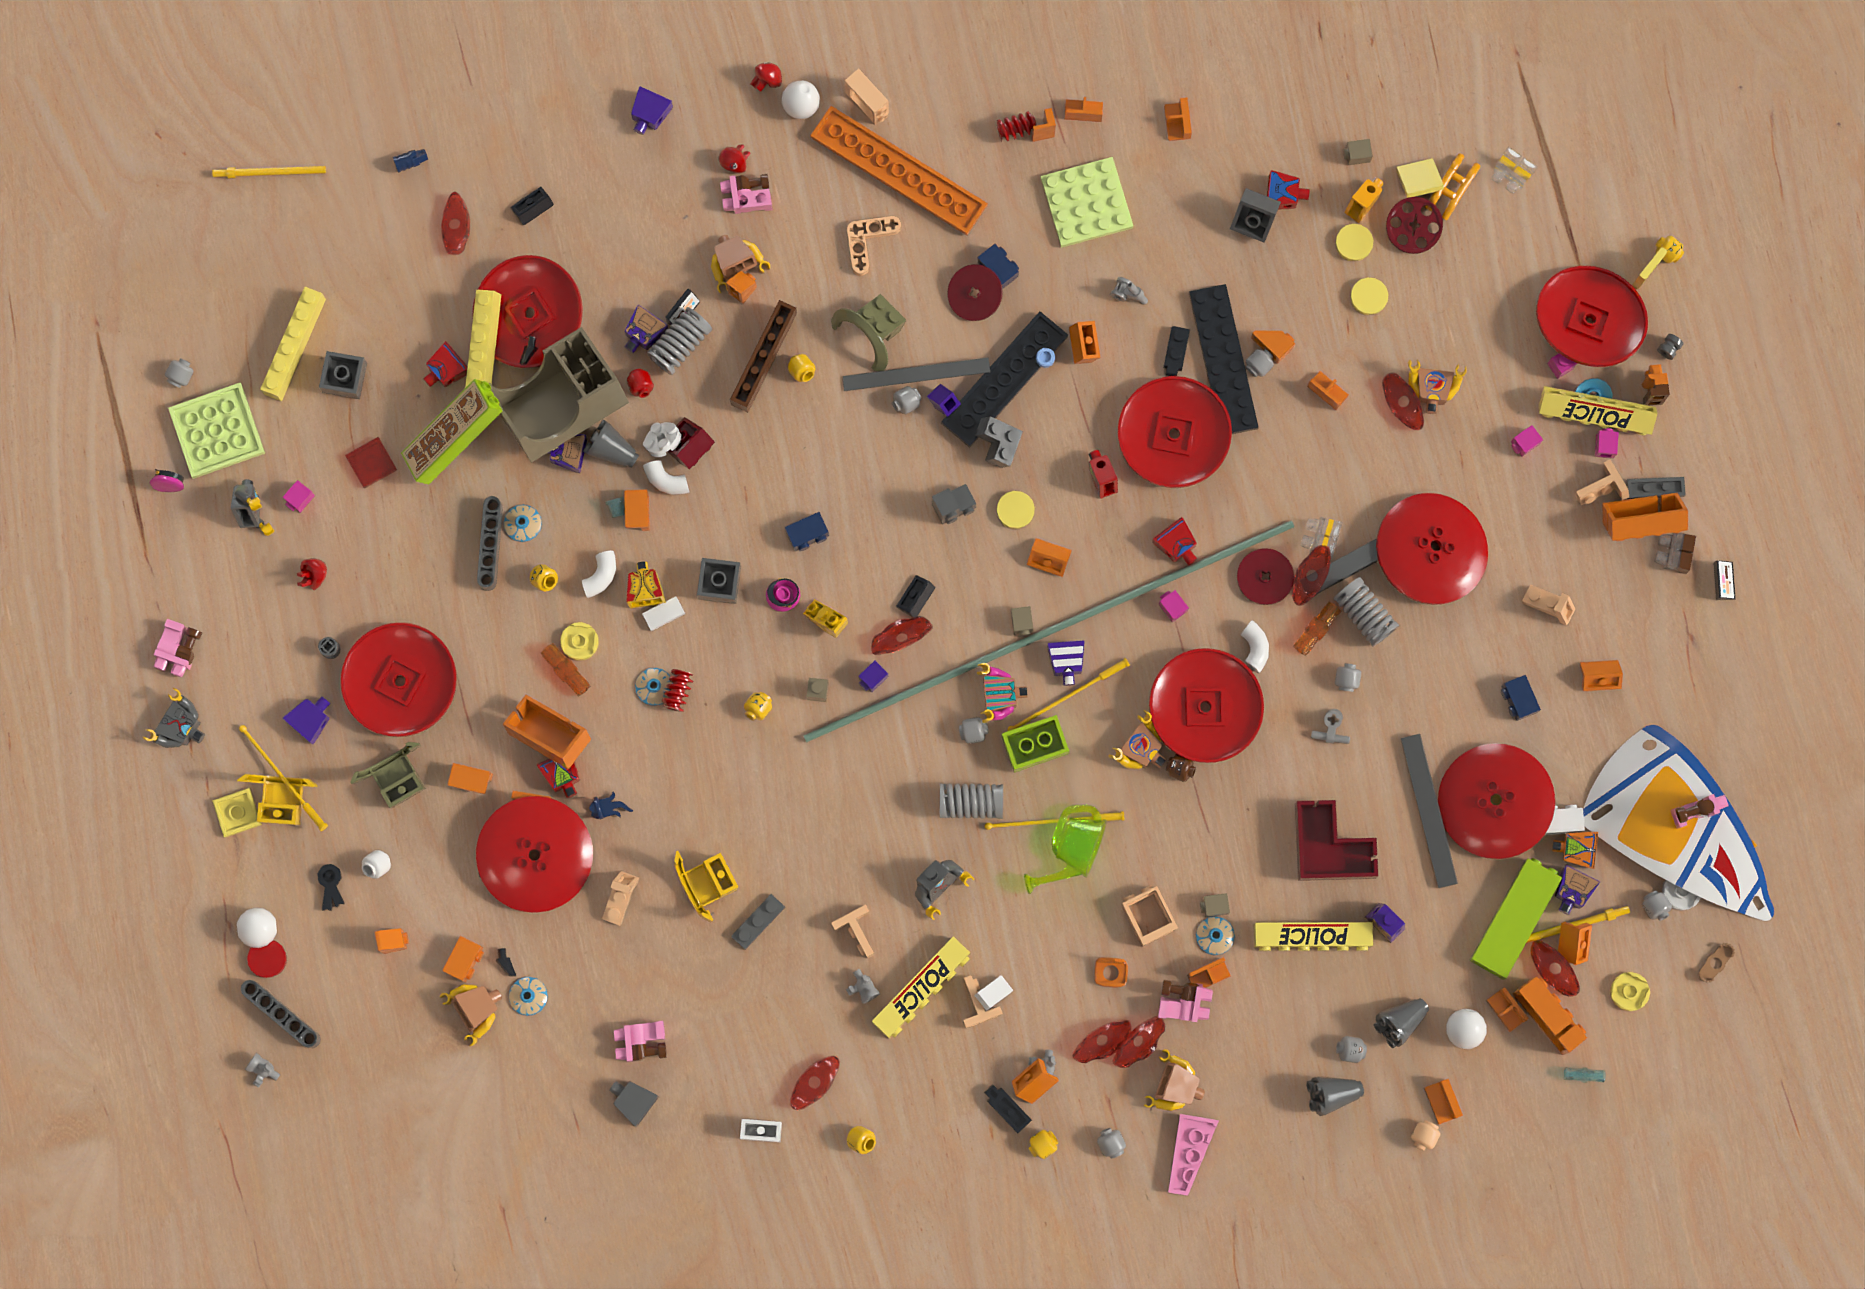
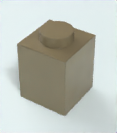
M1370 139L1347 142L1346 147L1343 149L1344 159L1348 161V165L1371 162L1373 155Z
M1031 607L1012 608L1011 617L1014 634H1018L1019 637L1030 635V632H1033Z
M809 678L807 700L827 702L828 680Z
M1227 893L1203 897V901L1200 902L1201 913H1205V918L1228 915L1230 913Z

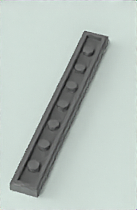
M1421 734L1401 738L1438 888L1456 885L1458 880Z

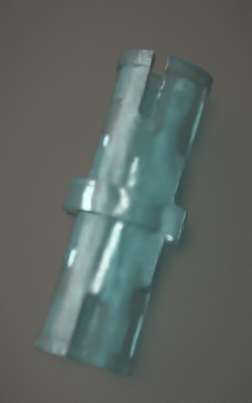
M1565 1067V1080L1582 1081V1083H1587V1081L1605 1082V1070H1592L1587 1067L1582 1069Z

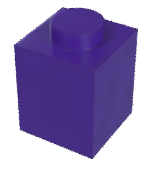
M939 384L927 396L935 409L947 417L961 405L954 393L942 384Z
M874 660L858 676L859 684L865 691L869 689L873 692L889 675Z

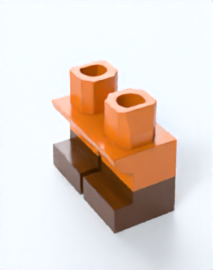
M1661 364L1650 365L1648 367L1649 370L1645 372V379L1641 384L1644 389H1648L1647 394L1643 398V404L1648 406L1663 405L1670 395L1667 373H1662Z

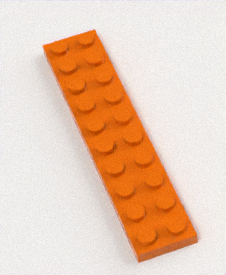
M833 106L829 107L810 135L813 140L965 235L969 234L988 206V203Z

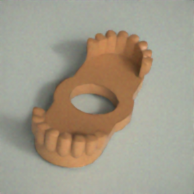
M1721 944L1713 954L1707 957L1706 963L1699 970L1701 981L1711 983L1714 981L1715 976L1724 970L1725 964L1735 954V949L1731 944ZM1718 958L1721 961L1720 968H1712L1710 965L1711 959Z

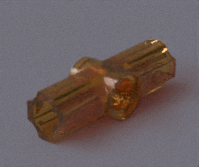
M1329 601L1318 616H1315L1307 625L1305 632L1293 647L1304 656L1309 654L1315 644L1329 631L1331 624L1342 612L1339 607Z
M554 643L543 649L541 655L554 668L553 671L563 682H566L578 697L591 687L588 681L578 672V668L568 657L566 658Z

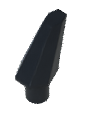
M529 336L528 345L524 346L519 362L520 365L527 364L537 351L538 347H535L536 337Z
M506 948L498 949L499 958L496 959V962L508 976L516 977L510 957L506 956Z

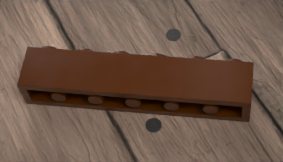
M781 300L778 301L730 398L732 406L747 413L749 412L797 315L796 307Z

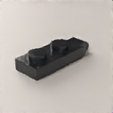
M1176 326L1171 327L1163 368L1167 369L1166 376H1177L1178 371L1182 372L1190 329Z
M992 1084L984 1092L989 1097L987 1102L1017 1134L1032 1121L1002 1088L997 1089Z

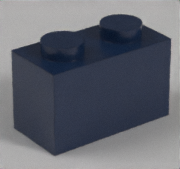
M993 244L977 257V263L993 270L1001 281L1002 289H1004L1019 276V267L1013 260L1010 261L1006 257L1007 253L1001 246L998 247L996 244Z
M820 512L785 527V532L794 551H804L810 547V544L815 542L817 544L822 543L829 536V531Z
M1526 675L1508 681L1501 686V694L1504 700H1508L1510 715L1512 718L1515 717L1516 721L1534 715L1541 710Z

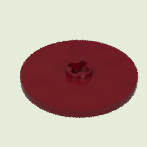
M972 264L962 267L952 276L948 285L947 296L952 310L959 317L969 321H981L989 318L997 311L1002 301L1003 289L999 277L993 270L983 265ZM973 288L979 290L977 297L971 296Z
M1268 548L1257 549L1250 552L1241 561L1237 571V583L1242 594L1253 603L1272 605L1282 601L1290 593L1294 584V570L1290 561L1282 553ZM1261 573H1269V581L1267 579L1263 581Z

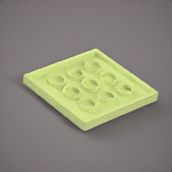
M1113 157L1041 176V182L1061 248L1133 228Z
M241 383L168 408L193 479L265 454Z

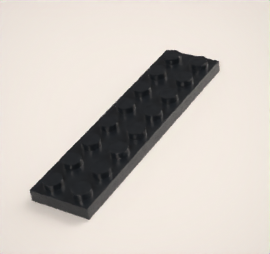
M1223 284L1189 291L1210 389L1219 396L1229 413L1232 434L1257 430L1259 426L1227 286Z
M1039 311L990 366V373H984L959 401L961 405L948 417L946 416L941 421V424L970 448L979 438L975 434L981 418L991 416L996 419L1041 368L1036 362L1037 352L1042 348H1049L1055 352L1068 338V334Z

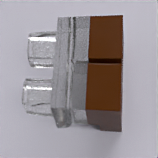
M1684 533L1660 535L1658 545L1667 547V553L1658 551L1655 562L1664 565V569H1673L1679 571V573L1687 574L1691 568L1696 536Z

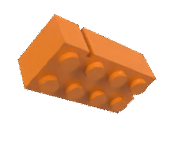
M1678 493L1661 495V512H1658L1657 496L1602 503L1603 525L1612 541H1623L1630 538L1640 539L1644 536H1660L1666 533H1680L1688 530V509Z
M525 695L516 706L522 721L517 713L512 711L503 723L510 736L567 769L570 768L591 740L585 728L573 721L570 722L568 718L528 695Z
M1536 976L1528 980L1512 994L1562 1055L1570 1053L1587 1039L1586 1031L1580 1024L1577 1025L1573 1022L1572 1018L1574 1017L1567 1008L1563 1009L1559 1004L1561 1000L1555 993H1550L1545 980Z

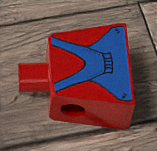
M1273 170L1270 171L1267 197L1281 202L1278 210L1295 209L1298 199L1309 200L1310 189L1299 188L1300 178Z

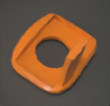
M1101 957L1096 960V984L1114 988L1126 985L1128 965L1124 959ZM1109 965L1115 966L1119 972L1118 977L1115 980H1107L1103 975L1105 967Z

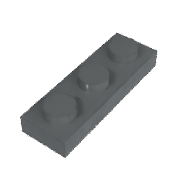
M1684 477L1626 480V486L1629 490V498L1627 499L1649 496L1661 498V495L1678 493L1680 497L1686 496Z
M770 894L731 937L746 950L786 907Z

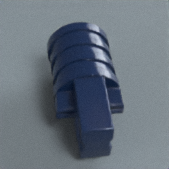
M425 149L411 150L394 156L393 160L398 173L406 169L419 166L420 163L428 160Z

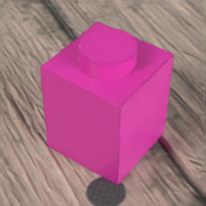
M1559 353L1553 356L1547 363L1557 379L1572 371L1577 363Z
M1531 425L1512 439L1511 446L1516 454H1520L1523 457L1540 445L1543 439L1533 425Z
M1604 428L1596 434L1595 457L1615 458L1618 452L1619 432H1613V429Z
M298 480L283 496L286 501L285 505L291 511L296 509L300 513L315 497L313 492Z
M1176 590L1173 592L1167 591L1160 597L1159 606L1171 622H1174L1188 612L1189 607Z

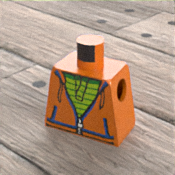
M1598 832L1566 833L1565 841L1553 840L1552 851L1564 853L1563 861L1595 869Z

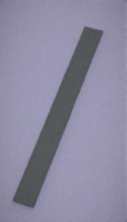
M989 357L843 376L844 391L990 373Z

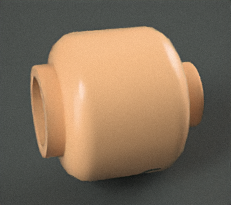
M1427 1120L1419 1122L1411 1135V1139L1415 1142L1414 1146L1423 1151L1426 1148L1433 1149L1440 1137L1439 1127Z

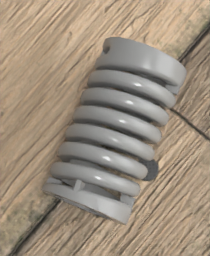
M690 307L685 309L686 313L680 314V318L675 320V324H671L670 329H667L665 334L661 336V340H657L656 345H653L647 351L650 359L669 375L675 373L674 367H680V362L686 360L684 356H690L689 351L695 350L694 345L699 346V340H704L703 334L708 335L713 330L710 324Z
M1359 577L1342 589L1333 599L1337 601L1340 607H1344V613H1348V618L1353 619V624H1358L1357 629L1362 630V635L1366 636V640L1374 647L1399 627V624L1392 619L1391 615L1383 618L1388 613L1387 609H1383L1376 614L1383 608V605L1379 603L1372 608L1379 601L1378 598H1374L1368 602L1374 596L1373 592H1369L1361 598L1369 591V587Z
M940 783V818H955L956 815L958 818H963L964 814L965 818H970L972 814V817L975 819L978 816L984 819L987 813V818L1003 819V784L997 786L992 784L991 790L989 784H985L984 787L981 784H977L976 788L974 784H970L969 788L967 784H962L961 787L960 784H955L953 790L952 784ZM947 786V794L945 795L944 790H946Z

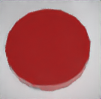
M274 940L261 948L251 947L247 956L248 966L259 977L270 978L277 976L283 971L287 963L285 949Z

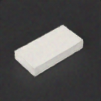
M674 597L666 601V603H662L642 614L650 630L653 631L679 618L685 612L678 598Z
M999 976L974 996L987 1011L1009 995L1013 989L1002 976Z

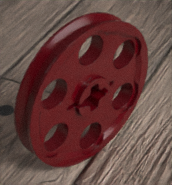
M1408 197L1399 201L1390 210L1386 221V232L1391 243L1397 249L1409 254H1419L1431 249L1438 242L1443 230V219L1439 209L1431 201L1422 197ZM1403 204H1412L1413 211L1405 213L1402 209ZM1423 206H1429L1432 209V213L1429 216H1424L1421 213ZM1415 215H1417L1416 221L1420 227L1416 228L1414 236H1412L1413 230L1409 223H1413ZM1394 217L1401 220V225L1398 228H1394L1390 224L1391 219ZM1429 224H1437L1439 230L1436 233H1430L1428 231ZM1405 235L1408 238L1407 244L1400 245L1397 242L1398 236ZM1418 238L1426 240L1427 244L1424 248L1417 247L1416 240Z

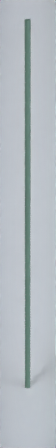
M1292 520L812 731L803 735L807 743L979 667L977 665L980 663H988L1294 528Z

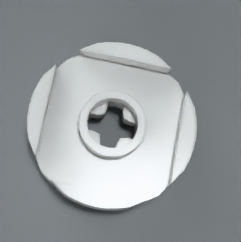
M654 423L643 442V446L654 457L667 455L665 452L670 449L673 451L679 445L681 433L674 423Z

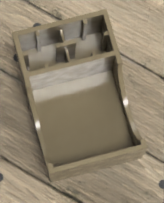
M582 327L543 350L544 359L541 367L526 382L508 389H499L489 383L494 396L499 400V405L503 410L500 413L501 418L531 463L629 403L618 379Z

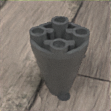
M603 419L597 428L600 431H594L590 438L592 443L588 442L583 452L589 456L632 468L639 455L635 453L636 450L616 429Z
M1419 998L1418 1000L1414 999L1387 1009L1376 1015L1374 1028L1378 1033L1383 1034L1391 1048L1400 1047L1425 1018L1429 1007L1423 999Z
M1314 1077L1307 1081L1306 1084L1311 1097L1309 1101L1310 1110L1312 1112L1316 1111L1319 1116L1327 1115L1358 1100L1364 1095L1362 1082L1352 1079Z

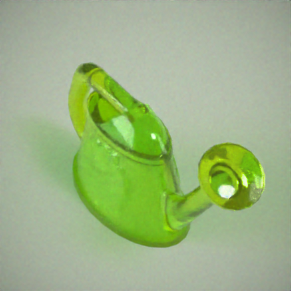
M1072 805L1063 810L1053 834L1051 846L1056 858L1067 863V866L1062 871L1039 878H1033L1028 874H1024L1028 894H1031L1033 889L1041 884L1082 874L1084 877L1088 876L1098 853L1107 820H1102L1097 808L1092 805ZM1089 812L1094 817V820L1070 817L1063 831L1068 816L1071 813Z

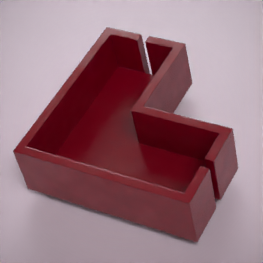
M1318 800L1316 807H1313L1315 801H1297L1295 803L1298 881L1376 879L1379 876L1378 859L1371 861V858L1377 856V838L1338 839L1336 800Z

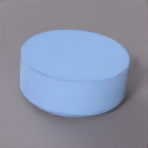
M1049 348L1040 349L1036 355L1037 364L1043 368L1053 365L1055 361L1054 352Z

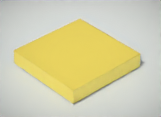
M1433 158L1397 167V174L1407 198L1444 190L1443 182Z
M1661 247L1632 285L1635 289H1639L1661 262L1667 253L1666 249Z
M250 788L212 801L225 838L262 825L261 822H257L258 811Z

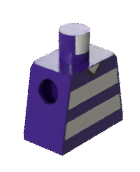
M1084 640L1054 642L1047 645L1054 676H1063V686L1075 685L1074 675L1082 673Z

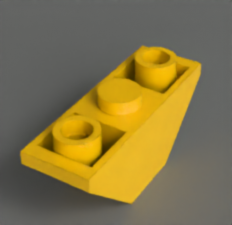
M815 599L803 613L814 624L835 638L838 637L848 624V619L844 615Z

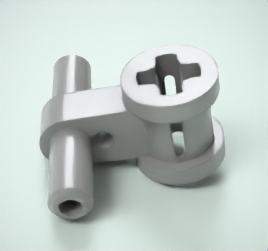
M1117 278V285L1110 293L1113 298L1125 302L1127 298L1139 300L1143 305L1148 302L1140 287L1135 286L1126 278Z
M1330 709L1324 718L1325 724L1328 726L1327 733L1312 731L1311 738L1326 740V743L1332 744L1334 742L1349 744V736L1335 734L1336 728L1340 726L1343 720L1342 713L1338 709ZM1332 714H1335L1336 718L1339 719L1335 723H1332V720L1328 718Z

